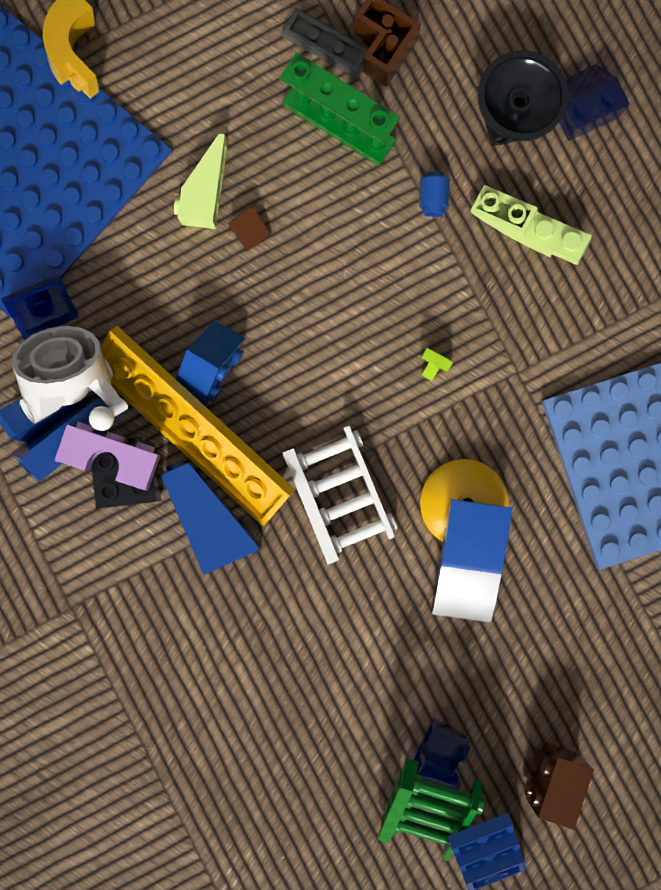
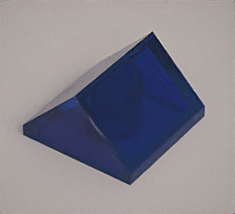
M59 274L1 298L24 340L35 333L48 328L58 327L79 318Z

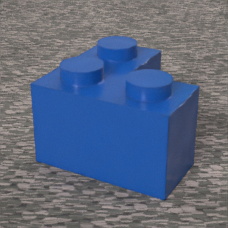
M214 320L186 350L176 380L204 406L208 401L214 402L222 390L219 383L223 382L227 377L231 365L235 367L244 354L241 347L245 338Z

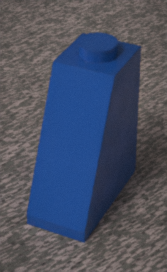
M83 398L72 405L60 407L58 411L36 424L28 419L20 405V399L0 409V425L10 439L27 442L80 405L85 399Z

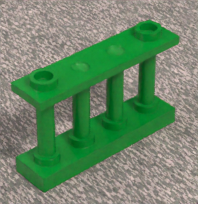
M296 52L280 76L281 81L292 87L283 100V106L376 165L381 166L396 143V138L390 134L400 120V116Z
M406 758L384 809L377 840L390 843L394 833L405 832L444 844L442 860L449 861L453 851L447 836L467 829L475 815H481L483 811L485 795L481 794L482 780L476 779L468 793L423 780L422 776L417 774L419 761ZM418 792H419V793H422V794H425V795H429V796L435 797V798H439V799H442V800H445V801H449V802H452V803H455V804H458V805H461V807H460V806H457V805H453V804L447 803V802H444V801H440V800H437V799H434V798H430V797H427V796H424V795H420V794H418Z

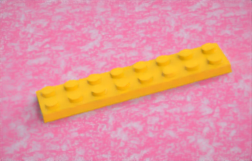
M116 326L109 331L101 346L104 359L108 362L113 372L111 386L257 522L264 526L296 489L122 329Z

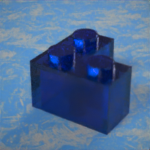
M433 718L413 760L419 761L417 774L421 775L423 780L459 790L461 782L458 781L459 775L456 768L459 762L463 763L466 760L470 751L469 740L466 735ZM422 794V795H424V796H427V797H430V798H434V799H437V800L444 801V802H447V803H448V801H445V800H442V799H439V798H435V797H432V796H429V795Z

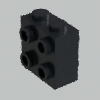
M146 437L128 438L127 445L136 447L137 442L155 447L154 442H146ZM101 453L93 460L91 468L96 509L161 501L158 466L156 467L149 490L145 491L115 481L119 470V462L112 453Z

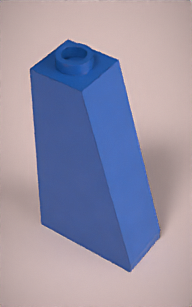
M95 393L11 453L12 456L30 477L38 482L42 481L63 464L54 460L66 426L76 427L77 422L92 426L89 422L90 412L99 406L109 408L108 405ZM124 411L115 416L113 424L122 418L126 412ZM95 429L94 434L100 435L104 431Z
M183 460L166 467L168 472L162 474L161 477L203 575L261 549L256 539L193 464H184Z

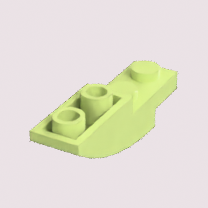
M486 185L483 186L471 208L472 214L508 237L550 258L553 254L576 265L579 264L592 239V235L538 212L537 207Z

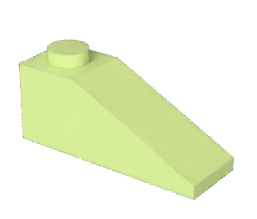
M218 134L182 186L180 197L175 198L174 214L178 215L177 217L182 225L216 229L228 147L225 134Z

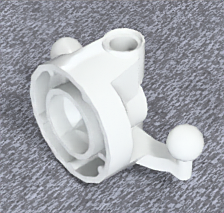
M60 326L45 329L31 335L20 343L13 354L12 368L22 396L20 405L28 419L34 424L58 411L62 406L72 405L81 401L88 391L92 390L109 407H95L90 412L89 422L94 429L100 431L109 429L113 425L114 417L128 409L126 402L119 397L111 386L113 372L103 357L100 342L93 333L83 328Z

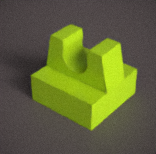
M427 347L421 357L428 362L422 376L432 381L439 368L448 372L453 361Z

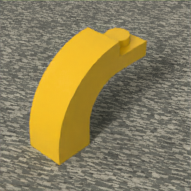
M56 0L48 10L43 24V42L50 69L61 85L69 80L78 92L82 90L91 99L99 93L97 77L73 52V46L79 37L95 26L93 8L86 0Z

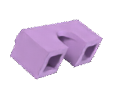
M77 422L76 427L66 426L54 461L90 471L93 460L99 454L110 452L115 455L119 462V470L115 481L145 491L149 490L160 458L159 455L153 453L155 447L137 442L136 447L124 444L125 437L107 432L106 437L94 434L95 429L92 426Z

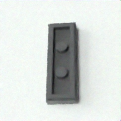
M295 8L282 31V37L355 78L359 76L363 69V57L369 48Z

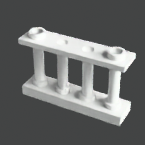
M350 426L343 428L346 435L345 438L304 455L302 452L296 454L294 448L283 452L328 565L339 560L337 553L342 552L341 548L385 531L388 539H392L395 537L393 530L397 529L391 512L385 514L359 451V448L363 447L357 430L351 431ZM351 448L358 465L316 482L313 480L307 481L304 470L308 469V465ZM357 477H363L369 491L368 493L326 510L324 507L318 508L315 498L319 497V493ZM374 503L380 520L342 536L336 537L334 535L330 537L326 526L331 524V520Z

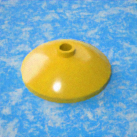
M470 459L453 460L439 466L425 481L420 495V511L425 525L440 541L443 542L445 527H447L450 499L463 500L464 498H469L472 502L509 507L506 487L499 475L489 466Z

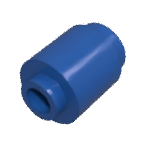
M427 172V176L421 178L419 207L422 209L423 216L442 217L445 216L446 209L449 208L450 179L444 177L443 172Z

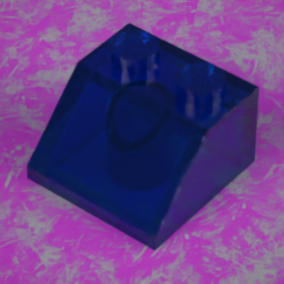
M597 64L565 78L568 87V105L559 124L567 140L570 141L620 118L630 103L618 78Z

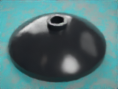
M512 51L495 59L485 70L478 87V106L485 122L499 135L515 141H532L550 133L561 121L568 105V87L561 70L549 58L533 51ZM514 101H520L523 107H516Z

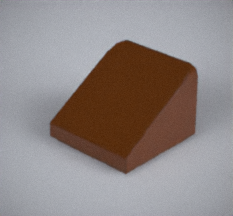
M252 206L228 223L230 229L246 251H249L271 235Z

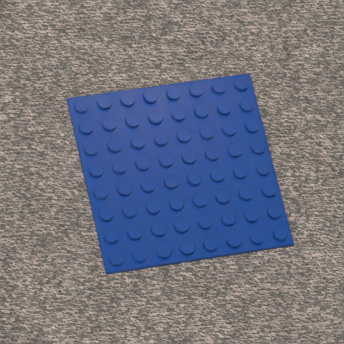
M0 5V309L21 325L173 151L100 88H98L99 93L90 99L82 90L78 92L69 80L61 85L50 69L43 40Z

